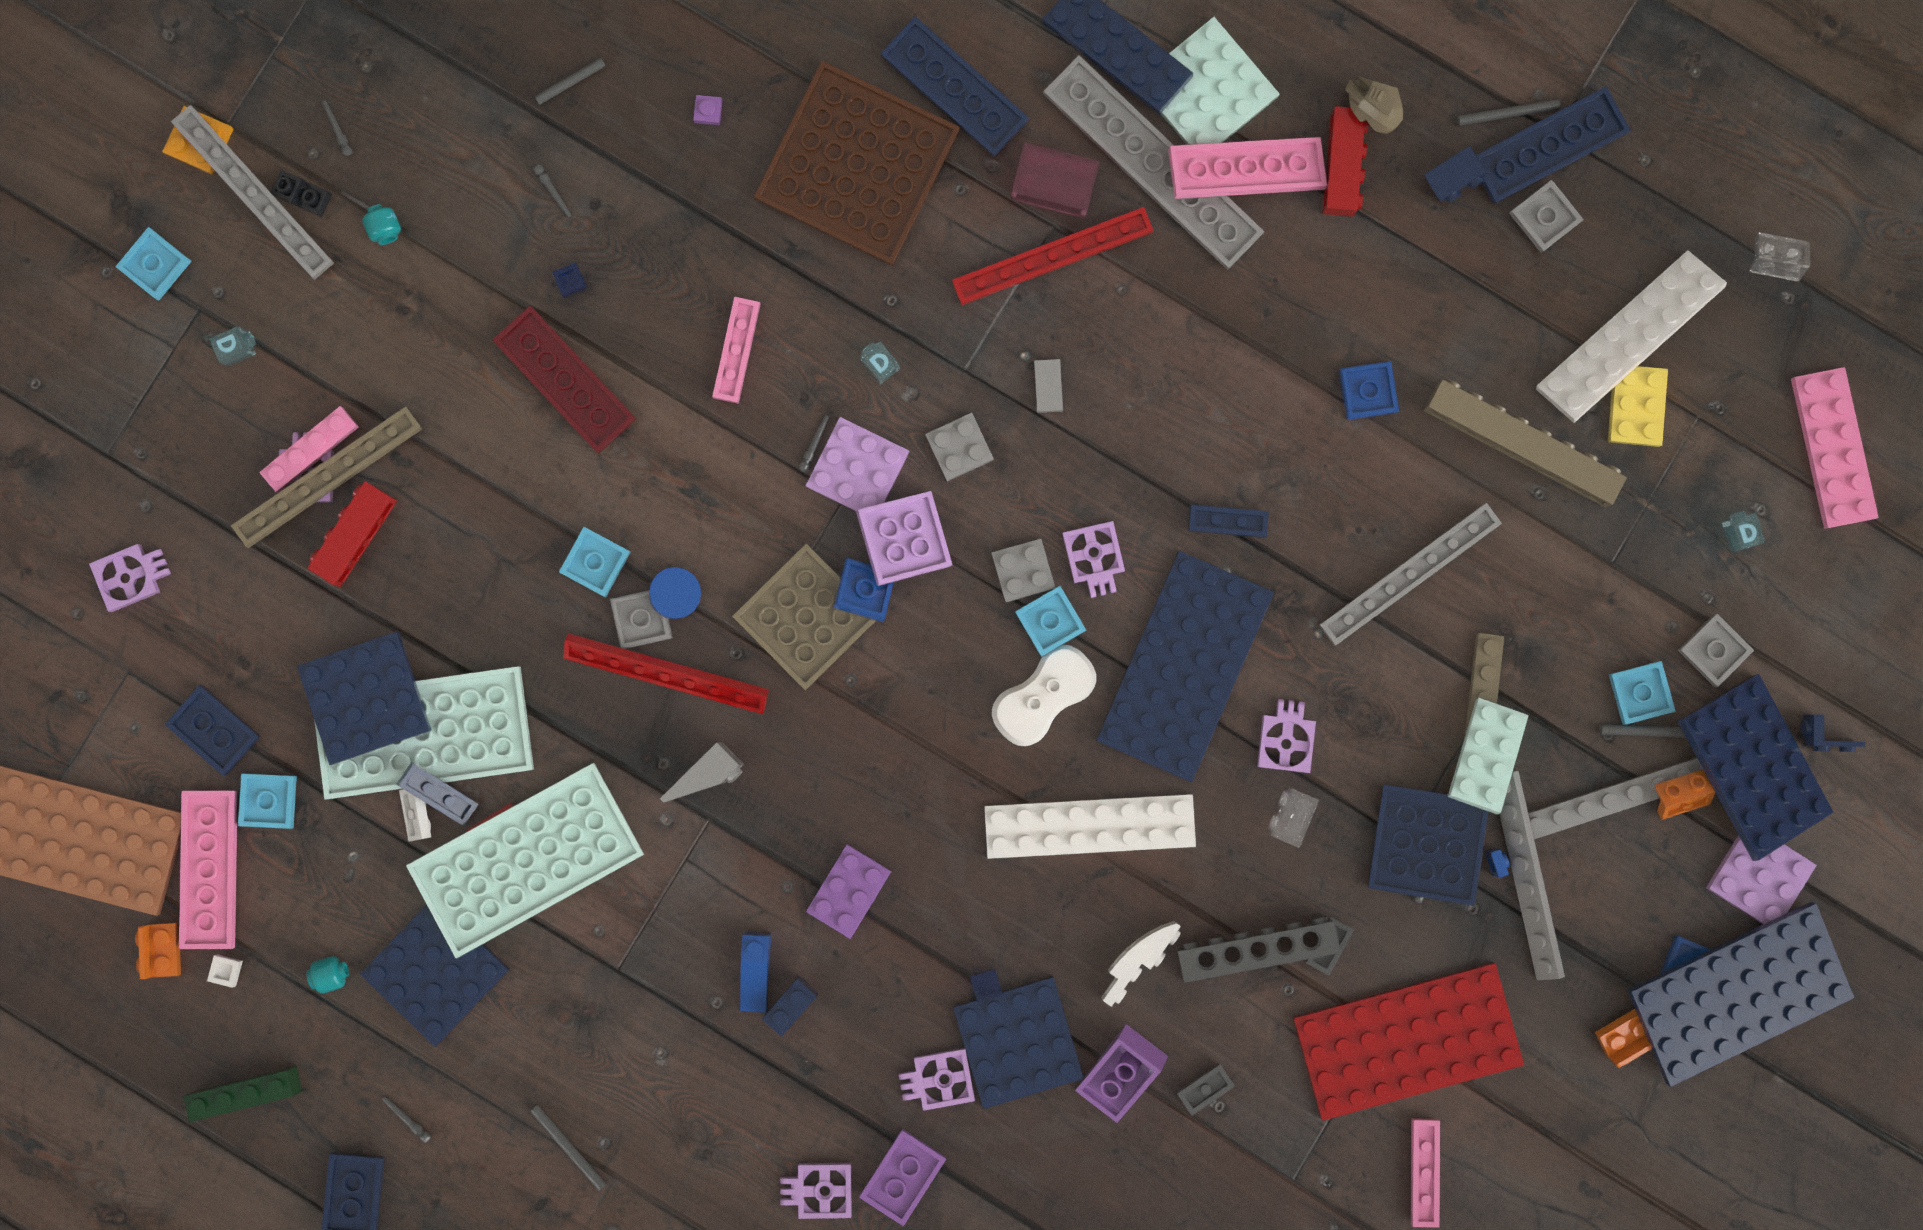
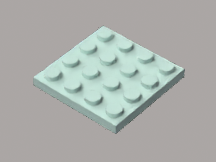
M1213 17L1169 53L1191 70L1193 77L1164 109L1161 115L1186 145L1223 143L1277 99L1280 94L1217 19Z

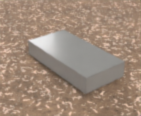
M1060 359L1035 360L1037 413L1063 412Z

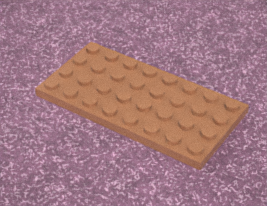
M0 765L1 876L155 916L161 914L181 841L180 811Z

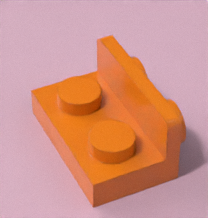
M1704 770L1683 775L1655 786V790L1661 800L1657 810L1661 820L1710 805L1715 795V790Z
M179 922L139 926L135 935V943L139 947L136 970L140 973V979L181 975Z
M1635 1009L1595 1032L1605 1055L1617 1068L1652 1050V1046L1648 1042Z

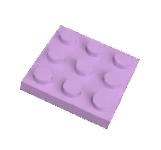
M840 417L806 487L854 511L885 503L910 451Z
M931 491L856 511L877 586L952 566Z
M1738 835L1706 888L1756 921L1765 924L1789 911L1817 865L1786 845H1782L1761 860L1752 861Z

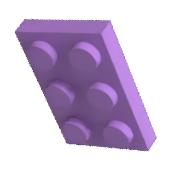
M847 844L806 912L851 939L890 875L891 870Z
M902 1128L859 1195V1198L904 1226L944 1164L946 1156Z

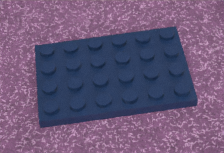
M1759 674L1749 677L1678 720L1683 733L1752 861L1761 860L1834 813Z

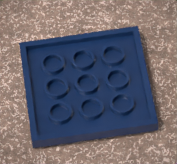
M394 632L297 666L329 765H334L432 731L399 632Z
M1383 785L1368 888L1475 906L1488 811L1449 798L1447 794Z
M426 904L360 975L436 1047L510 968L485 944L478 946L459 958H455Z
M1053 976L953 1006L983 1109L1084 1079Z

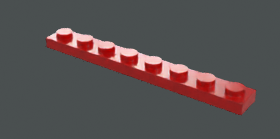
M1145 207L958 277L953 279L952 283L962 306L1153 233L1154 230Z
M569 633L565 639L563 659L763 714L766 708L769 689Z

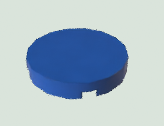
M678 567L664 569L650 583V604L664 618H685L694 612L700 603V584L695 576L686 569Z

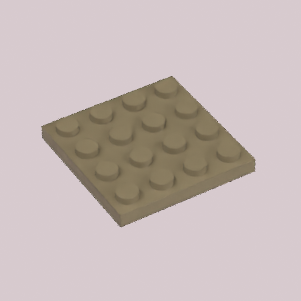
M807 544L732 616L804 690H807L877 621L833 608L840 577Z

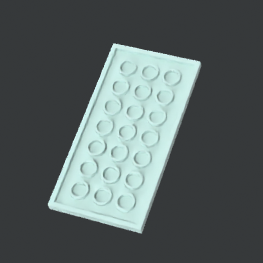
M521 667L416 681L432 731L334 765H329L315 723L324 800L403 789L396 783L411 762L443 782L534 770Z
M592 763L406 866L455 958H459L643 856L644 853L596 764Z

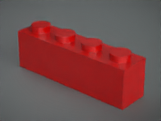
M1335 106L1330 114L1326 163L1327 187L1324 190L1322 214L1353 217L1358 209H1361L1363 203V194H1359V188L1365 178V169L1361 168L1362 159H1365L1367 153V143H1363L1364 134L1368 132L1369 123L1367 120L1360 122L1352 109L1348 107Z
M366 481L356 487L352 494L353 500L349 506H345L338 515L339 521L334 528L332 527L327 531L323 539L325 541L324 544L309 559L310 565L307 569L334 586L341 587L398 501Z

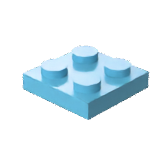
M148 227L115 267L152 297L160 300L191 263V260Z
M583 527L559 573L607 597L631 552Z
M1061 586L1015 612L1041 657L1086 631Z
M1662 661L1608 674L1622 725L1676 712Z
M241 774L238 826L294 828L297 776Z

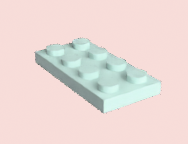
M1481 698L1476 699L1449 790V798L1497 815L1501 813L1528 715Z

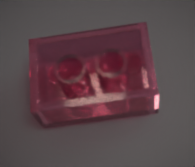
M1024 142L1012 188L1011 200L1085 218L1100 161Z

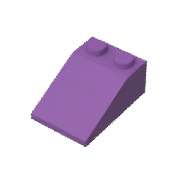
M1126 1024L1111 1041L1075 1091L1118 1123L1162 1071L1168 1056Z

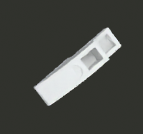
M1175 921L1166 923L1147 932L1128 946L1108 969L1109 973L1115 976V978L1102 995V1000L1111 1007L1115 1002L1119 1004L1127 993L1124 989L1129 981L1134 982L1142 971L1139 968L1140 965L1143 964L1150 970L1153 965L1158 967L1166 955L1163 951L1167 945H1173L1180 936L1181 932L1178 930L1181 926Z

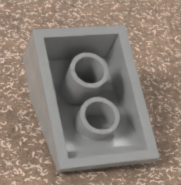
M717 742L660 800L664 803L726 782L732 783L742 774L743 771L740 768L744 763L723 742Z

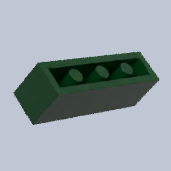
M297 1066L197 1090L183 1096L188 1120L193 1122L293 1097L302 1092Z

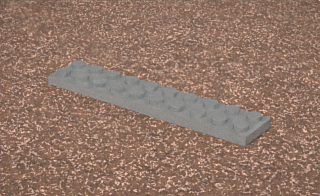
M1078 55L1043 91V95L1227 270L1264 233L1228 196L1175 199L1168 152L1170 146L1174 145L1081 56Z

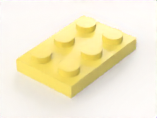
M1637 366L1612 389L1608 442L1654 447L1662 446L1668 369Z

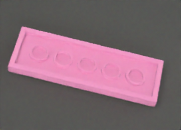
M1321 137L1170 146L1168 149L1175 199L1325 190L1327 187Z
M1845 367L1791 378L1824 529L1879 518Z
M182 791L179 949L235 948L237 791Z

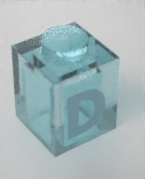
M239 326L209 338L218 361L226 366L256 355L253 347L256 345L254 337L250 331H246Z
M881 341L876 344L872 342L861 351L863 354L860 356L861 362L880 385L900 370L899 363Z
M1744 510L1729 515L1731 520L1722 522L1731 552L1766 542L1756 513L1746 515Z

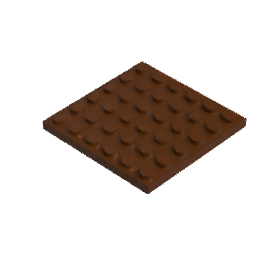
M821 61L754 195V199L893 266L950 152L960 127Z

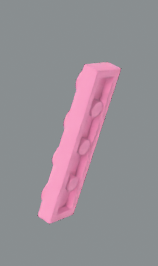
M734 297L712 396L713 399L739 404L761 305L760 302Z
M339 406L259 473L274 491L279 493L358 429L359 426L346 410Z
M1411 1118V1225L1413 1227H1439L1440 1120Z

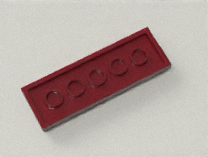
M531 305L492 340L598 454L636 420L632 413Z

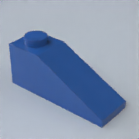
M745 932L742 935L740 1011L767 1012L771 933Z

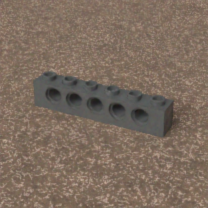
M1327 917L1311 919L1312 924L1302 926L1301 922L1286 924V929L1276 931L1275 927L1260 929V934L1250 936L1249 932L1234 934V939L1224 941L1223 937L1208 939L1207 945L1198 946V942L1182 944L1183 949L1178 950L1184 983L1341 953L1335 922L1333 920L1328 921ZM1309 931L1315 932L1317 935V942L1313 946H1306L1303 943V936ZM1284 936L1290 938V949L1280 951L1277 948V940ZM1259 941L1265 944L1266 950L1263 955L1255 956L1251 953L1250 948L1254 942ZM1233 946L1239 949L1240 956L1237 960L1229 961L1225 958L1224 953L1228 947ZM1207 951L1213 954L1214 961L1211 965L1203 966L1200 964L1198 958L1202 952Z

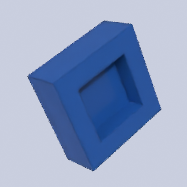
M1496 848L1484 851L1492 876L1501 878L1509 875L1507 868L1510 867V864L1504 852L1502 853L1500 849Z

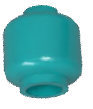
M381 204L369 207L367 209L368 213L362 219L369 239L372 242H378L379 245L390 244L397 240L401 226L394 210L390 207H382Z
M326 957L312 962L310 969L307 970V981L312 990L324 994L344 987L346 977L349 976V969L346 962H341L338 957Z

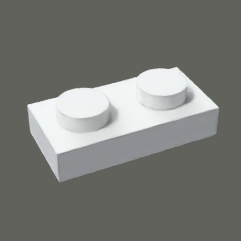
M404 789L399 790L408 842L430 838L431 823L427 816L426 803Z

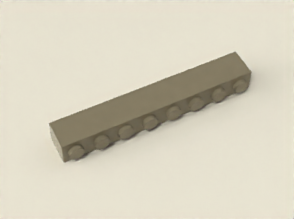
M1447 379L1446 381L1441 380L1436 384L1423 409L1424 412L1603 507L1614 504L1627 477L1620 474V469L1597 462L1598 458L1590 453L1584 452L1582 454L1576 451L1575 446L1567 441L1561 440L1559 442L1552 438V434L1549 431L1529 426V421L1520 416H1510L1506 413L1505 408L1497 404L1490 405L1484 402V398L1475 392L1467 393L1460 389L1461 386L1455 381Z

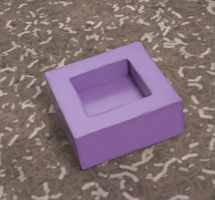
M696 95L694 123L720 125L722 97Z

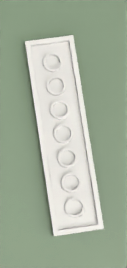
M1687 250L1537 385L1536 390L1575 423L1726 287L1727 282Z
M1193 794L984 806L988 859L1196 847Z

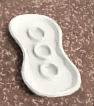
M1061 645L1045 654L1031 677L1022 684L1002 692L995 700L992 707V718L997 729L1006 739L1018 746H1029L1040 741L1060 711L1084 700L1090 695L1096 684V672L1092 663L1080 650L1070 645Z

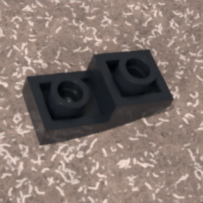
M282 170L270 192L273 196L319 217L323 216L332 197V194L327 190L307 183L303 179Z

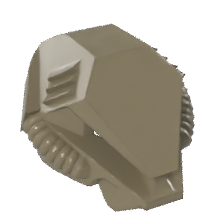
M1358 76V80H1349L1345 91L1349 93L1351 109L1359 121L1367 120L1376 132L1388 134L1396 129L1403 120V107L1398 88Z

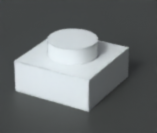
M218 954L214 955L207 981L232 988L235 987L243 961Z

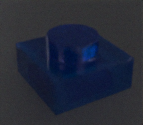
M576 262L552 272L564 298L588 288Z
M995 968L970 976L977 1002L1002 995Z

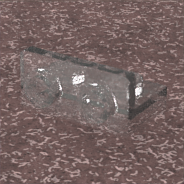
M1759 232L1755 238V259L1750 265V272L1800 281L1810 267V242Z
M1288 788L1287 792L1283 791L1278 805L1281 806L1277 816L1273 815L1268 829L1271 830L1269 836L1300 848L1319 800L1293 788Z

